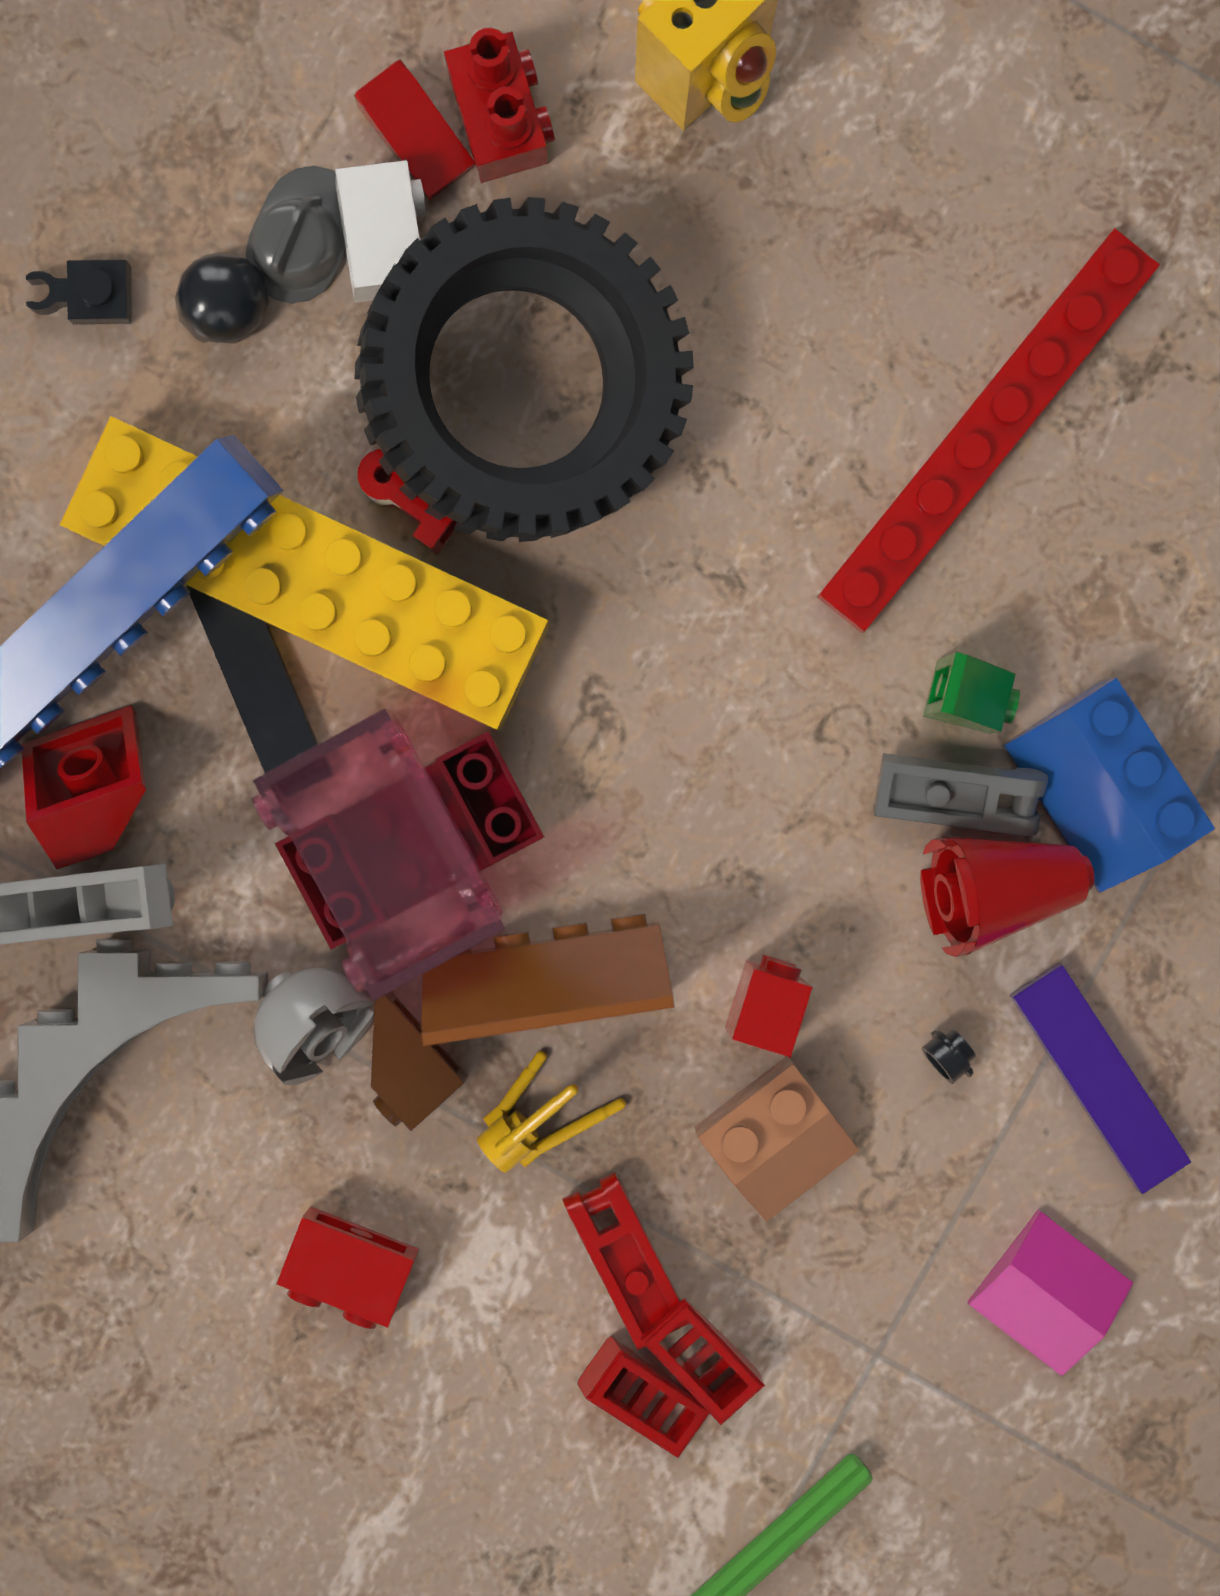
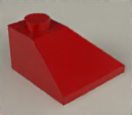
M132 705L21 743L24 747L21 754L26 823L56 870L112 851L146 791L137 716Z

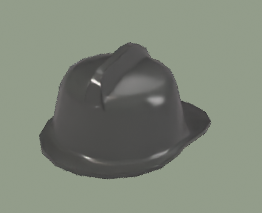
M317 166L294 169L277 181L262 206L249 235L245 256L251 265L256 266L264 277L267 295L274 300L291 304L310 301L326 290L337 273L346 253L336 192V173L333 170Z

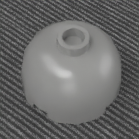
M309 968L294 974L284 972L275 977L265 987L263 991L265 998L257 1009L253 1034L257 1050L284 1085H298L323 1073L316 1063L323 1060L330 1052L334 1050V1055L340 1060L355 1046L373 1021L374 1013L368 1007L373 1006V1004L354 982L337 971L328 968Z

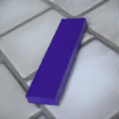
M1057 963L1009 995L1138 1192L1143 1195L1191 1163L1182 1146L1062 964Z

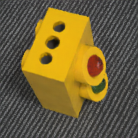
M643 0L637 10L640 16L637 19L635 82L683 131L711 104L727 121L737 123L746 120L763 103L769 89L770 73L776 58L775 42L770 35L778 0Z

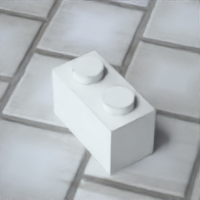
M407 160L335 169L336 192L354 303L373 301L394 263H398L404 251L416 238L420 241L422 240L419 237L416 217L426 215L421 179L410 180Z

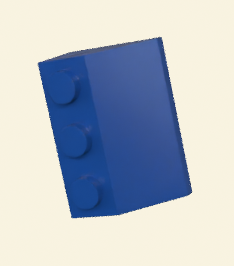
M1117 677L1098 682L1002 745L1017 768L1036 769L1049 776L1045 796L1039 797L1038 801L1067 845L1075 846L1082 855L1089 858L1094 870V886L1098 892H1103L1166 862L1216 829Z

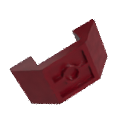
M489 731L435 758L436 761L343 811L335 815H327L275 843L330 950L545 838Z

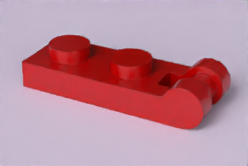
M613 1172L599 1180L601 1186L583 1195L576 1191L562 1198L622 1321L637 1350L645 1347L641 1337L681 1300L632 1206L620 1178L616 1172ZM612 1207L619 1222L599 1231L592 1216ZM685 1319V1320H684L678 1327H676L672 1332H674V1331H676V1330H678V1329H680V1328H682V1327H684V1326H686V1325H688V1324H690V1323Z

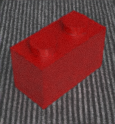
M765 954L762 955L760 964L746 960L725 1025L731 1039L791 1058L813 988L800 977L802 969L796 967V964Z
M310 1206L300 1221L276 1285L289 1289L287 1292L288 1297L303 1305L320 1307L323 1302L343 1310V1318L357 1326L375 1329L376 1325L379 1324L388 1328L419 1248Z

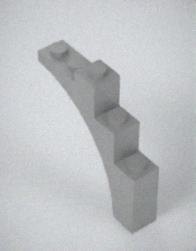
M166 864L0 883V945L173 926L171 911L174 907L175 895L172 883L167 878Z
M131 938L96 939V949L78 953V1020H74V1010L47 1009L37 1011V1020L18 1025V1090H15V1081L0 1080V1242H19L34 1231L38 1186L51 1142L73 1100L102 1064L137 1035L169 1018L211 1005L258 1001L264 998L263 991L268 985V972H251V962L248 961L215 962V972H192V962H157L156 972H151L150 949H133V939Z

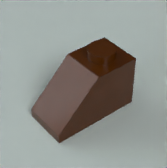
M389 989L375 1001L371 1088L378 1096L373 1099V1103L392 1125L398 1126L403 1122L412 1131L465 1083L468 1075L440 1044L423 1046L421 1023Z

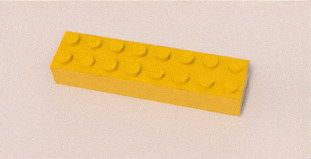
M110 416L59 525L104 547L198 456ZM281 495L270 503L277 512L266 524L250 536L242 530L227 544L233 551V554L220 567L206 577L199 570L185 583L189 587L501 732L550 627L549 621Z

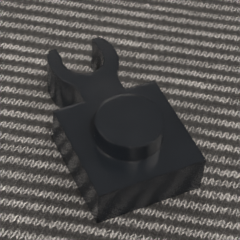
M67 260V278H55L51 274L42 271H33L26 275V280L31 285L45 284L49 286V295L45 300L41 302L26 301V306L36 314L49 315L63 307H67L68 320L73 325L132 324L131 265L127 260Z

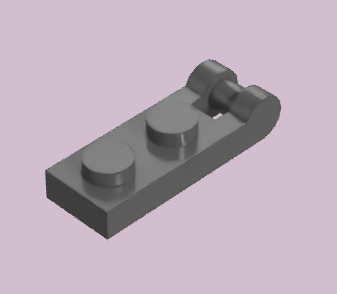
M883 753L874 803V816L1013 835L1033 836L1038 833L1041 814L1036 811L1038 798L1045 796L1049 776L1042 771L1031 768L1009 770ZM999 795H1015L1013 806L1008 808L997 807Z

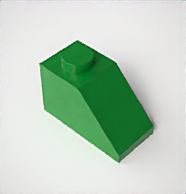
M954 652L938 659L923 717L989 734L1001 732L1003 723L1011 724L1017 712L1020 690L1013 689L1016 674L959 652Z

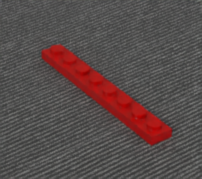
M1114 228L822 589L817 598L859 632L864 633L1160 264Z

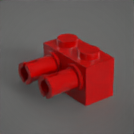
M483 28L472 36L470 44L443 51L448 75L480 182L485 183L548 164L546 144L555 141L553 127L546 106L535 108L529 87L538 85L535 66L529 49L518 52L513 31L503 34L495 28Z

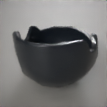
M219 252L204 255L193 261L182 273L175 295L179 321L195 339L203 343L235 344L241 341V339H245L261 326L269 303L265 279L257 267L251 265L249 260L238 255Z

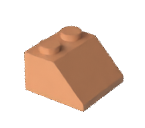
M788 1057L783 1058L695 1126L697 1138L733 1185L766 1222L859 1151L858 1147Z

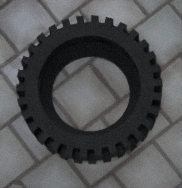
M511 197L494 199L485 212L480 213L478 205L475 204L461 209L453 222L448 223L447 219L443 218L431 226L426 236L421 241L416 238L404 251L398 263H394L367 311L368 316L361 328L357 346H361L360 355L355 361L354 379L360 380L361 390L356 396L358 412H366L369 424L364 429L370 446L378 443L384 455L378 462L387 475L395 471L405 483L399 489L411 501L417 496L429 505L425 512L438 520L446 516L456 521L454 529L467 534H471L476 530L487 533L486 539L504 541L510 537H519V542H528L551 536V538L562 536L599 521L631 502L629 498L644 491L655 479L651 475L653 471L666 465L674 452L673 449L668 447V444L673 439L682 435L687 421L686 418L678 416L679 409L691 403L693 385L682 384V375L694 368L693 351L679 352L678 341L690 333L685 317L671 321L667 309L678 301L672 286L669 285L657 292L650 281L661 270L651 256L640 266L637 265L628 254L638 243L626 232L615 242L606 238L604 233L610 221L594 214L585 225L575 221L579 207L562 202L553 213L544 212L545 198L528 197L519 209H512ZM500 291H524L546 297L558 303L576 317L586 329L596 347L603 376V393L597 417L580 444L570 453L554 462L536 467L515 468L486 461L461 445L448 431L437 412L430 387V362L435 342L449 318L461 307L478 297Z

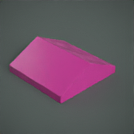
M1038 1209L967 1303L1063 1376L1105 1337L1133 1282Z

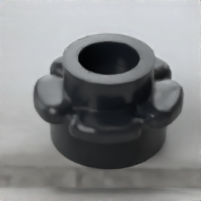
M953 1029L946 1035L939 1030L933 1031L931 1033L933 1038L921 1048L932 1066L951 1084H954L964 1074L967 1077H971L974 1072L970 1067V1061L976 1057V1054L966 1040Z

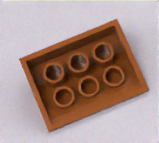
M635 914L612 918V929L589 933L587 923H576L553 927V938L530 942L529 932L526 931L493 937L495 947L471 951L470 940L436 945V956L427 957L422 961L421 1034L423 1046L675 1008L659 922L647 924L646 914Z

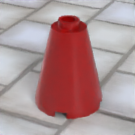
M956 837L932 839L923 851V855L933 853L931 868L920 871L922 899L929 926L933 935L945 934L951 946L943 947L942 949L947 955L953 957L971 954L1084 903L1089 890L1094 886V870L1089 858L1082 855L1072 845Z

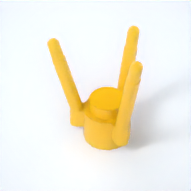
M538 1051L501 1102L483 1118L488 1128L476 1137V1140L487 1158L500 1171L507 1173L518 1163L527 1167L546 1151L624 1109L626 1101L623 1098H618L535 1142L539 1138L535 1129L560 1110L579 1091L576 1084H570L529 1118L526 1119L518 1111L509 1116L508 1113L547 1059L545 1051Z

